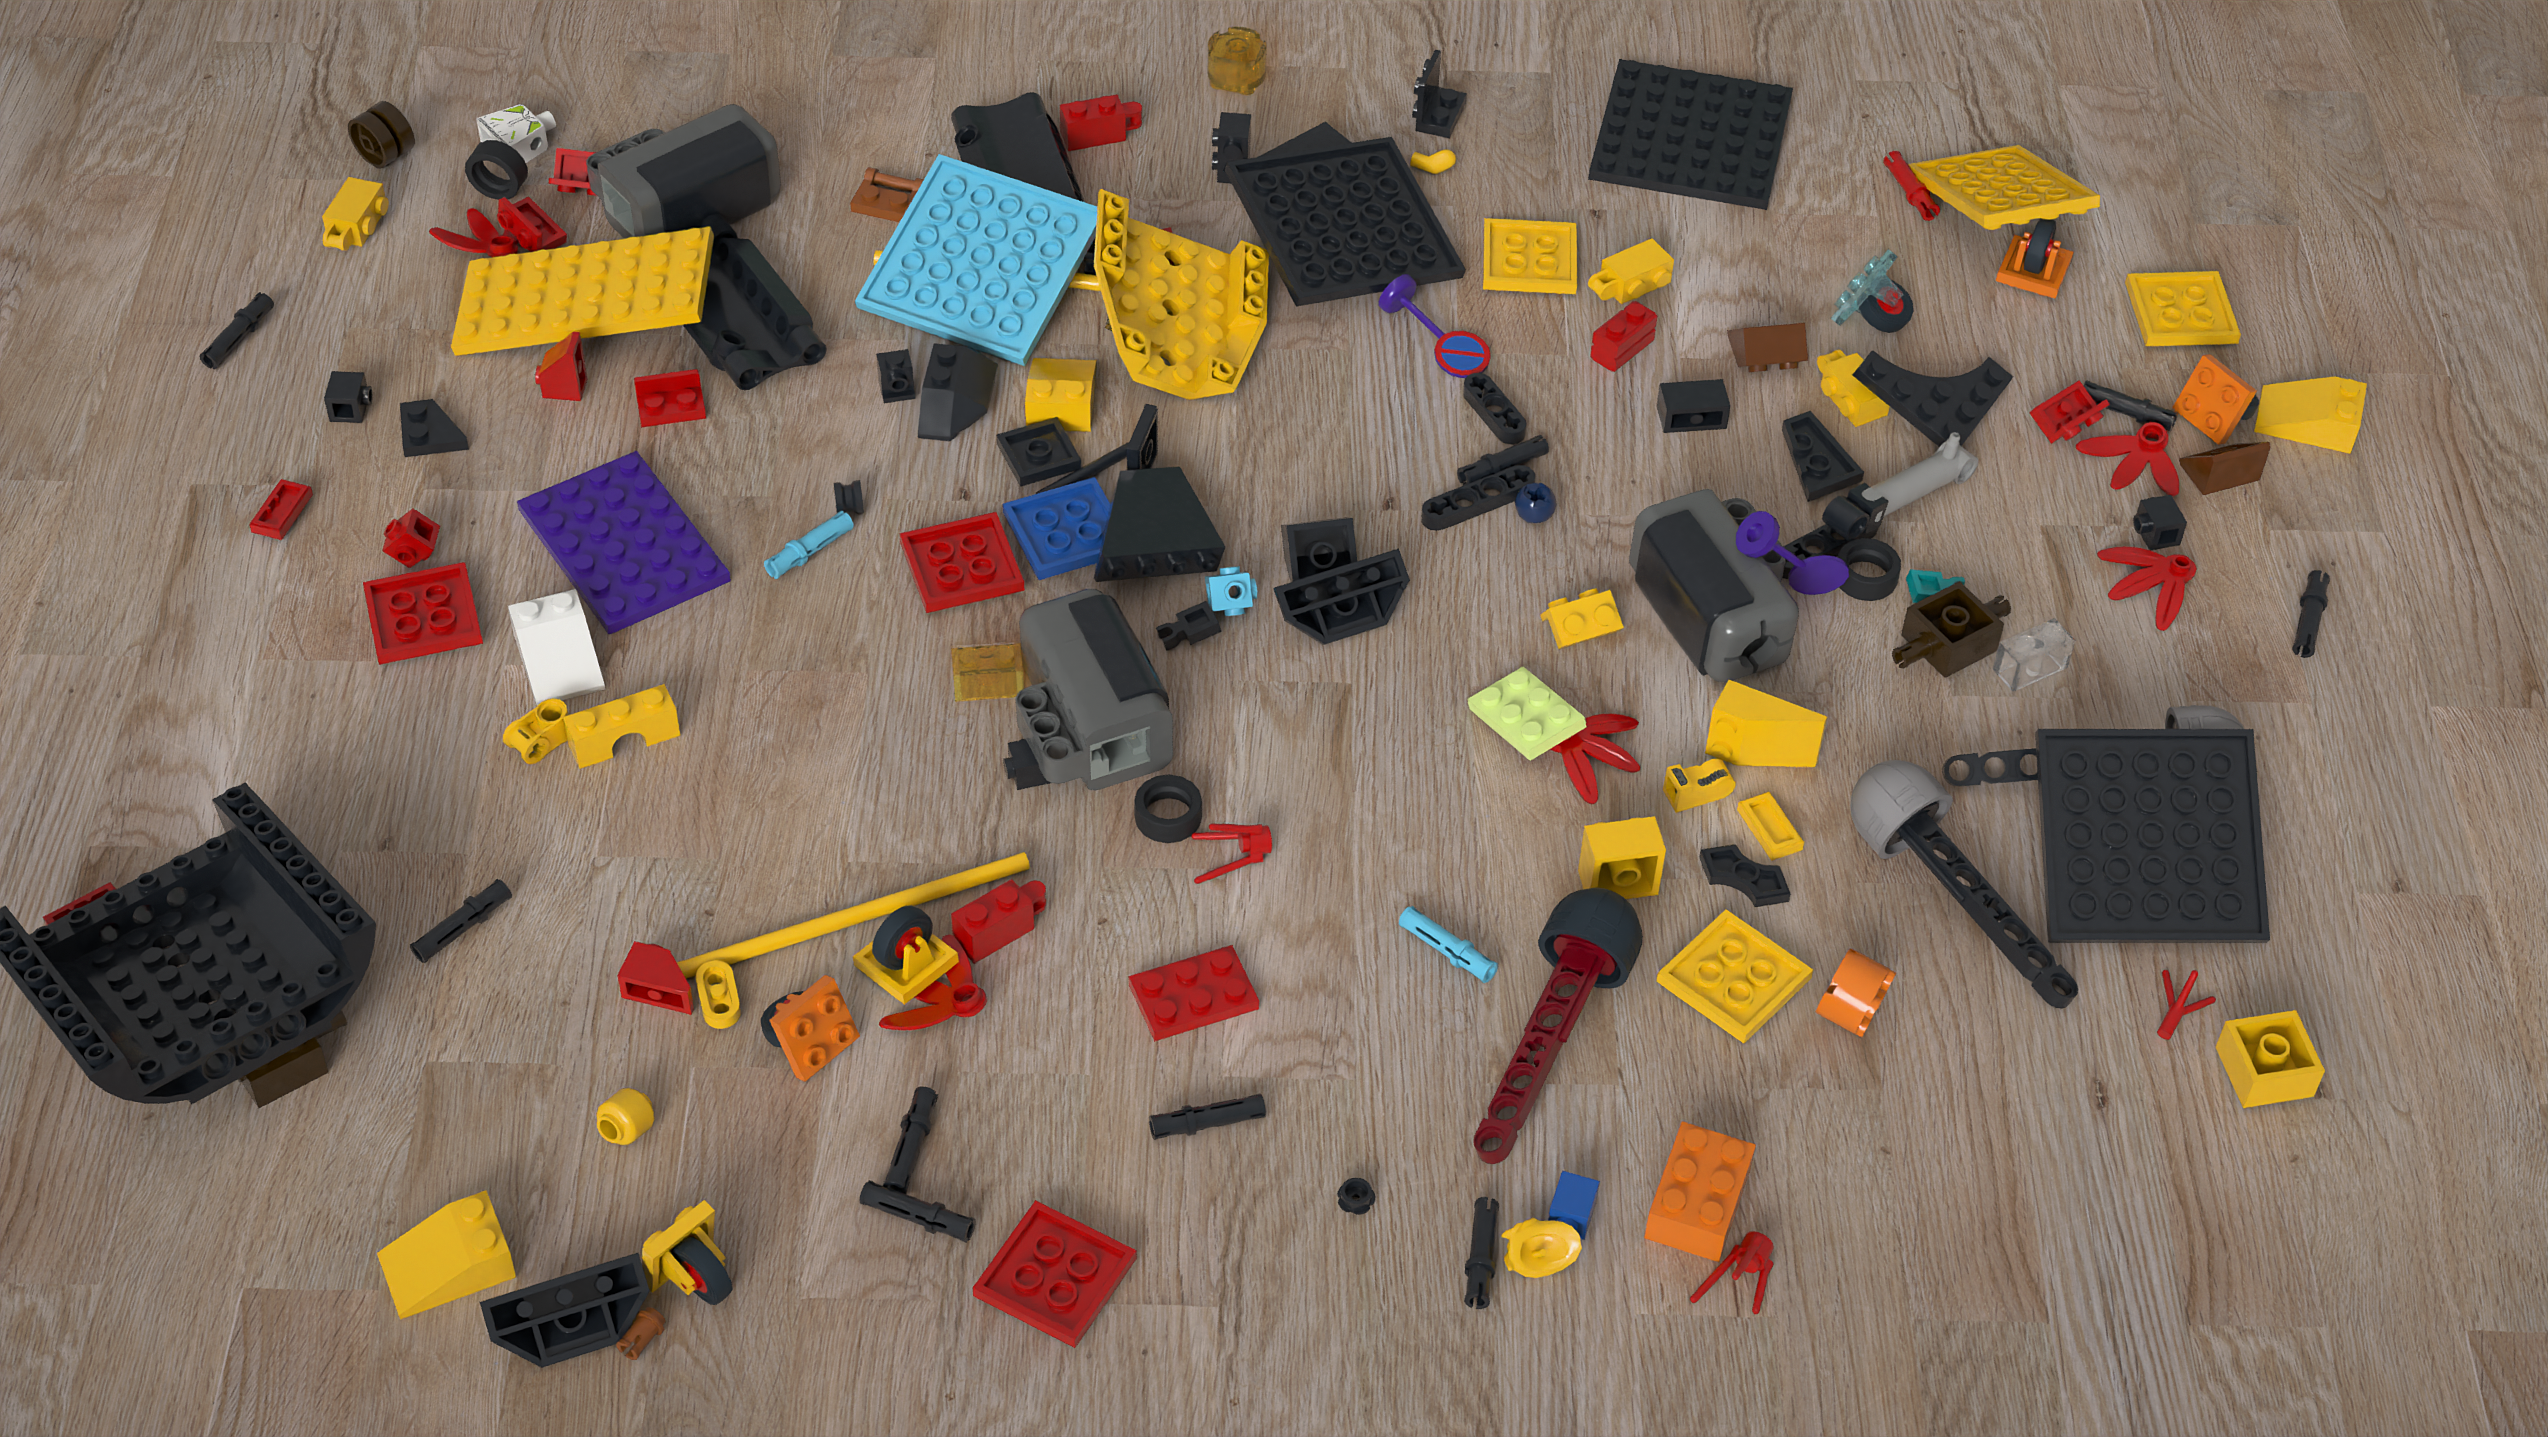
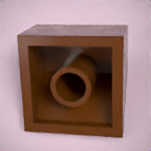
M1805 323L1727 330L1728 339L1738 367L1748 366L1749 373L1768 371L1767 365L1779 364V370L1798 368V362L1808 361Z

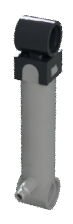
M1953 432L1933 456L1872 487L1863 483L1849 490L1847 497L1840 495L1834 498L1824 510L1822 520L1847 541L1855 540L1862 533L1866 534L1880 527L1883 517L1952 481L1956 484L1964 483L1975 472L1979 462L1978 458L1959 445L1960 435Z

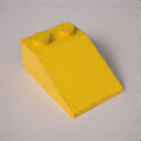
M1033 358L1027 378L1025 396L1026 426L1057 417L1065 431L1091 432L1097 360Z
M2333 376L2263 385L2254 432L2351 454L2361 426L2367 383Z
M1728 680L1712 710L1705 754L1737 766L1815 767L1819 759L1827 716Z
M487 1190L445 1205L377 1252L400 1320L516 1278L511 1254Z

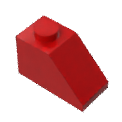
M573 331L545 353L542 365L537 366L535 382L541 387L542 398L581 401L588 377L580 332Z
M634 941L617 975L621 997L692 1015L694 1004L691 987L670 950L657 944H645Z

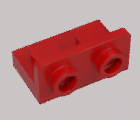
M698 369L634 378L641 428L706 419Z

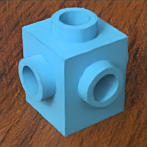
M1240 566L1220 568V575L1205 576L1207 602L1212 611L1224 610L1225 616L1245 614L1244 608L1253 607L1252 599H1257L1255 578L1250 579L1248 572H1240ZM1234 585L1236 592L1230 597L1229 588Z

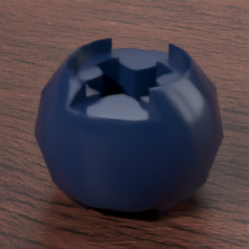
M1544 483L1525 485L1518 491L1515 499L1516 511L1519 517L1527 523L1547 521L1553 516L1557 506L1556 497L1552 489Z

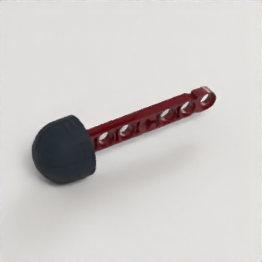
M1596 887L1570 893L1556 905L1538 939V946L1542 955L1554 967V970L1524 1029L1525 1034L1488 1107V1119H1482L1474 1135L1473 1143L1479 1158L1487 1164L1500 1163L1510 1154L1518 1138L1517 1131L1523 1127L1563 1043L1567 1042L1592 988L1609 989L1622 986L1628 979L1639 956L1643 938L1639 919L1633 906L1616 892ZM1565 985L1577 986L1576 991L1570 996L1563 997L1558 995L1560 988ZM1550 1015L1562 1016L1561 1022L1556 1026L1547 1027L1543 1025L1544 1020ZM1540 1047H1544V1051L1538 1050L1540 1049ZM1531 1051H1537L1534 1058ZM1520 1076L1532 1077V1082L1527 1087L1516 1088L1513 1086L1514 1081ZM1508 1106L1517 1108V1113L1512 1118L1506 1120L1498 1118V1114L1503 1108ZM1490 1138L1502 1140L1501 1145L1496 1150L1486 1151L1482 1149L1483 1144Z

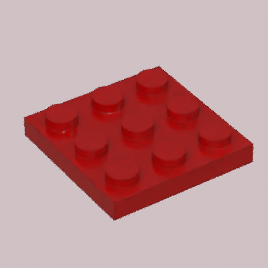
M997 512L899 533L901 547L926 613L1025 591L1023 577Z
M465 562L363 582L379 665L483 644Z
M1035 1200L973 1286V1296L1076 1348L1136 1261L1137 1250Z

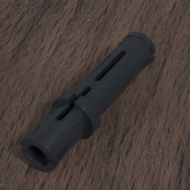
M257 293L244 309H239L234 314L232 322L200 354L199 357L202 363L210 369H216L249 332H254L259 327L261 319L274 307L273 300L265 293Z
M2088 380L2083 385L2097 405L2107 399L2110 405L2106 409L2136 419L2137 423L2156 422L2170 432L2176 423L2178 412L2152 404V400L2134 398Z
M1537 435L1530 440L1521 442L1493 455L1490 453L1481 456V460L1458 468L1457 476L1459 482L1463 483L1464 486L1507 468L1521 465L1529 460L1546 455L1549 452L1546 439H1543L1542 435Z
M2314 570L2308 574L2306 591L2300 598L2302 610L2292 650L2295 655H2298L2300 647L2303 646L2301 654L2303 658L2311 657L2315 653L2322 612L2325 610V607L2327 608L2328 604L2326 592L2330 576L2325 572L2321 582V570Z
M496 879L494 883L475 897L469 896L466 898L461 908L441 921L417 941L411 943V951L420 962H428L431 957L456 940V938L477 922L482 924L488 920L489 913L512 898L510 889L502 880Z
M923 1086L915 1089L910 1109L903 1116L900 1124L902 1133L883 1183L884 1187L907 1194L909 1181L914 1171L922 1142L925 1136L929 1135L932 1127L930 1122L931 1115L938 1100V1094H935V1090Z
M1261 1093L1204 1106L1191 1107V1105H1185L1181 1107V1110L1150 1115L1149 1127L1153 1140L1184 1133L1187 1136L1196 1135L1197 1131L1207 1128L1265 1118L1266 1108Z
M871 1180L865 1183L860 1194V1204L924 1226L925 1231L934 1234L938 1231L965 1243L973 1235L976 1219L950 1211L940 1202L936 1201L931 1204L876 1184Z
M1480 1197L1474 1203L1475 1212L1470 1259L1466 1261L1464 1271L1466 1276H1468L1464 1302L1468 1307L1472 1308L1474 1297H1477L1476 1309H1484L1490 1305L1491 1279L1496 1274V1264L1493 1261L1499 1203L1492 1198L1490 1209H1487L1488 1197Z

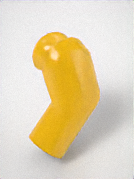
M1448 149L1441 150L1430 156L1414 152L1411 157L1410 166L1433 174H1439L1455 164L1456 155Z

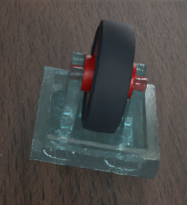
M1889 249L1880 258L1874 255L1863 268L1866 273L1858 272L1847 285L1851 291L1845 290L1836 300L1834 305L1838 308L1831 319L1841 326L1856 311L1872 327L1879 331L1892 333L1902 329L1911 320L1914 309L1908 292L1901 285L1890 280L1886 275L1898 256Z

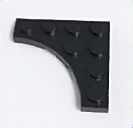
M1873 350L1852 374L1853 377L1938 447L1946 442L1953 432L1960 435L1959 445L1962 446L2014 377L1990 357L1976 369L1959 376H1925L1894 365Z

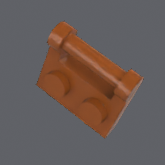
M868 167L865 171L864 180L850 202L851 212L900 223L924 179H906L880 173L878 169ZM876 184H877V185L886 186V187L895 188V189H899V190L908 191V192H911V193L908 194V193H904V192H899V191H894V190L885 189V188H881V187H876Z

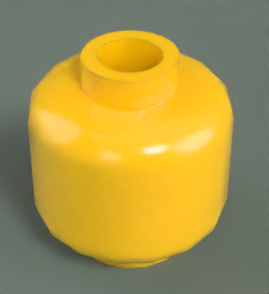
M632 1088L620 1089L598 1107L596 1113L597 1129L601 1136L608 1142L619 1145H629L653 1126L655 1120L652 1102L649 1097Z

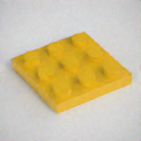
M1484 218L1483 290L1576 294V223Z
M2219 271L2127 273L2125 285L2145 346L2239 343L2241 333Z
M1725 909L1658 972L1656 982L1744 1044L1812 979L1813 969Z

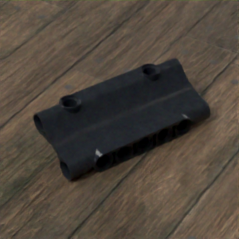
M1030 92L1008 102L991 106L962 105L952 112L951 121L956 132L954 139L962 162L1085 202L1058 128L1047 113L1039 94Z
M712 214L705 218L699 228L711 227L714 240L701 322L684 324L683 326L707 356L709 362L717 369L726 371L736 386L744 391L756 387L767 378L783 370L814 365L820 362L826 354V345L813 330V321L808 311L751 240L738 238L737 233L722 215Z

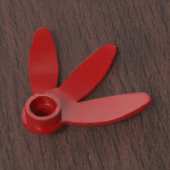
M474 208L468 209L466 214L468 225L478 240L438 227L429 230V233L440 242L458 250L472 253H487L489 257L518 253V246L516 244L519 242L508 229L504 230L503 235H499L490 221Z
M2149 422L2144 424L2137 431L2136 436H2100L2085 439L2076 444V449L2079 452L2092 456L2113 457L2129 453L2118 465L2112 476L2110 486L2113 489H2122L2133 483L2141 475L2147 462H2149L2153 478L2160 489L2167 495L2176 496L2179 494L2177 471L2164 451L2168 445L2169 436L2165 428L2159 423ZM2148 438H2154V439H2156L2157 441H2149V440H2147V439H2148Z
M2123 546L2100 550L2097 556L2101 560L2147 567L2135 571L2120 580L2108 593V597L2111 600L2125 599L2147 591L2162 582L2164 583L2157 600L2155 623L2157 629L2161 631L2167 630L2176 618L2182 605L2185 584L2196 574L2197 568L2194 562L2185 555L2174 554L2165 557L2154 551L2138 547Z
M1612 713L1586 717V728L1551 748L1552 751L1561 753L1568 776L1585 802L1589 804L1596 803L1598 800V789L1593 768L1584 752L1618 769L1631 773L1640 771V765L1627 751L1609 740L1595 736L1635 729L1639 725L1635 718Z
M948 934L942 938L944 943L958 953L959 962L946 972L951 987L935 980L914 997L919 1001L933 1004L932 1006L885 1016L879 1022L880 1027L891 1030L922 1029L941 1023L953 1015L959 1017L975 1016L985 1007L987 1003L986 993L974 983L972 967L968 956L953 935Z

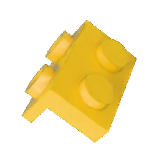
M1595 588L1580 593L1578 600L1568 602L1567 597L1548 603L1549 609L1540 616L1542 622L1549 620L1558 649L1618 632L1624 628L1611 590L1599 593L1598 589Z

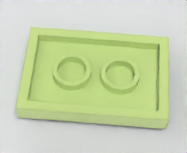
M1525 667L1519 668L1467 699L1469 709L1530 761L1586 728L1585 717Z

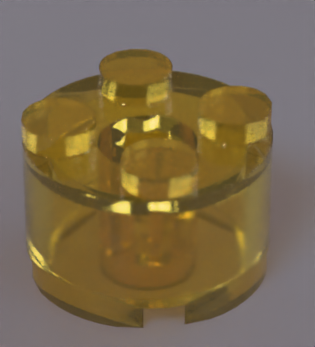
M1229 27L1228 32L1219 35V31H1217L1209 38L1207 75L1210 80V86L1213 89L1251 95L1255 92V88L1263 83L1266 77L1267 43L1265 40L1263 42L1260 39L1258 32L1246 27Z

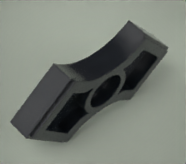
M1736 844L1700 850L1699 858L1709 885L1733 887L1744 893L1751 900L1754 907L1789 902L1791 894L1780 866L1756 863L1744 856Z

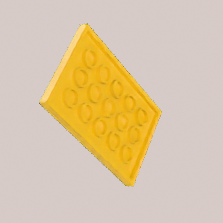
M2020 145L1908 164L1919 181L1924 183L1931 193L1936 194L1944 202L1949 203L1988 230L1999 229L2002 227V224L2008 223L2028 224L2031 219L2036 218L2056 219L2059 217V214L2064 213L2084 214L2088 212V209L2100 207L2099 194Z

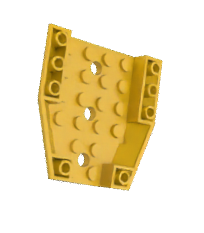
M1100 189L1097 205L1094 269L1119 355L1132 380L1188 400L1234 392L1267 324L1269 265L1267 250L1241 240L1234 250L1228 254L1128 217L1129 199ZM1167 258L1171 259L1175 266L1170 265ZM1164 307L1168 308L1172 312L1173 316L1167 314V311ZM1161 357L1167 359L1171 366L1165 365Z

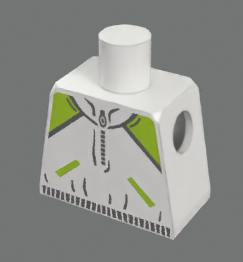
M516 105L476 119L481 142L497 140L506 143L518 151L524 158L525 163L547 150L546 131L556 127L555 119L549 111L535 116L524 105Z

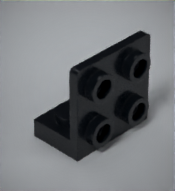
M1435 49L1431 59L1425 60L1422 77H1417L1414 94L1418 95V100L1415 101L1412 118H1416L1415 131L1450 139L1466 104L1467 93L1439 87L1441 50Z

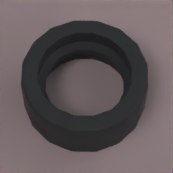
M486 140L477 145L466 161L465 173L473 187L483 195L497 200L503 197L510 199L516 195L527 179L528 167L518 151L508 144L497 140ZM483 161L493 162L503 168L510 180L502 179L491 173Z
M1856 539L1845 544L1838 553L1837 558L1842 559L1849 569V577L1839 587L1848 596L1858 600L1875 601L1884 599L1893 593L1900 575L1901 559L1896 550L1887 543L1877 539ZM1857 562H1870L1881 567L1886 574L1879 577H1865L1854 572L1849 565Z
M1171 774L1155 776L1145 781L1137 790L1134 799V816L1138 829L1144 836L1162 843L1181 842L1191 837L1199 828L1202 819V798L1199 789L1186 778ZM1161 799H1175L1185 803L1189 807V811L1178 818L1164 819L1151 814L1147 808L1150 804Z

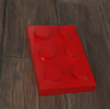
M1233 945L1128 976L1129 987L1154 1042L1259 1009V999Z

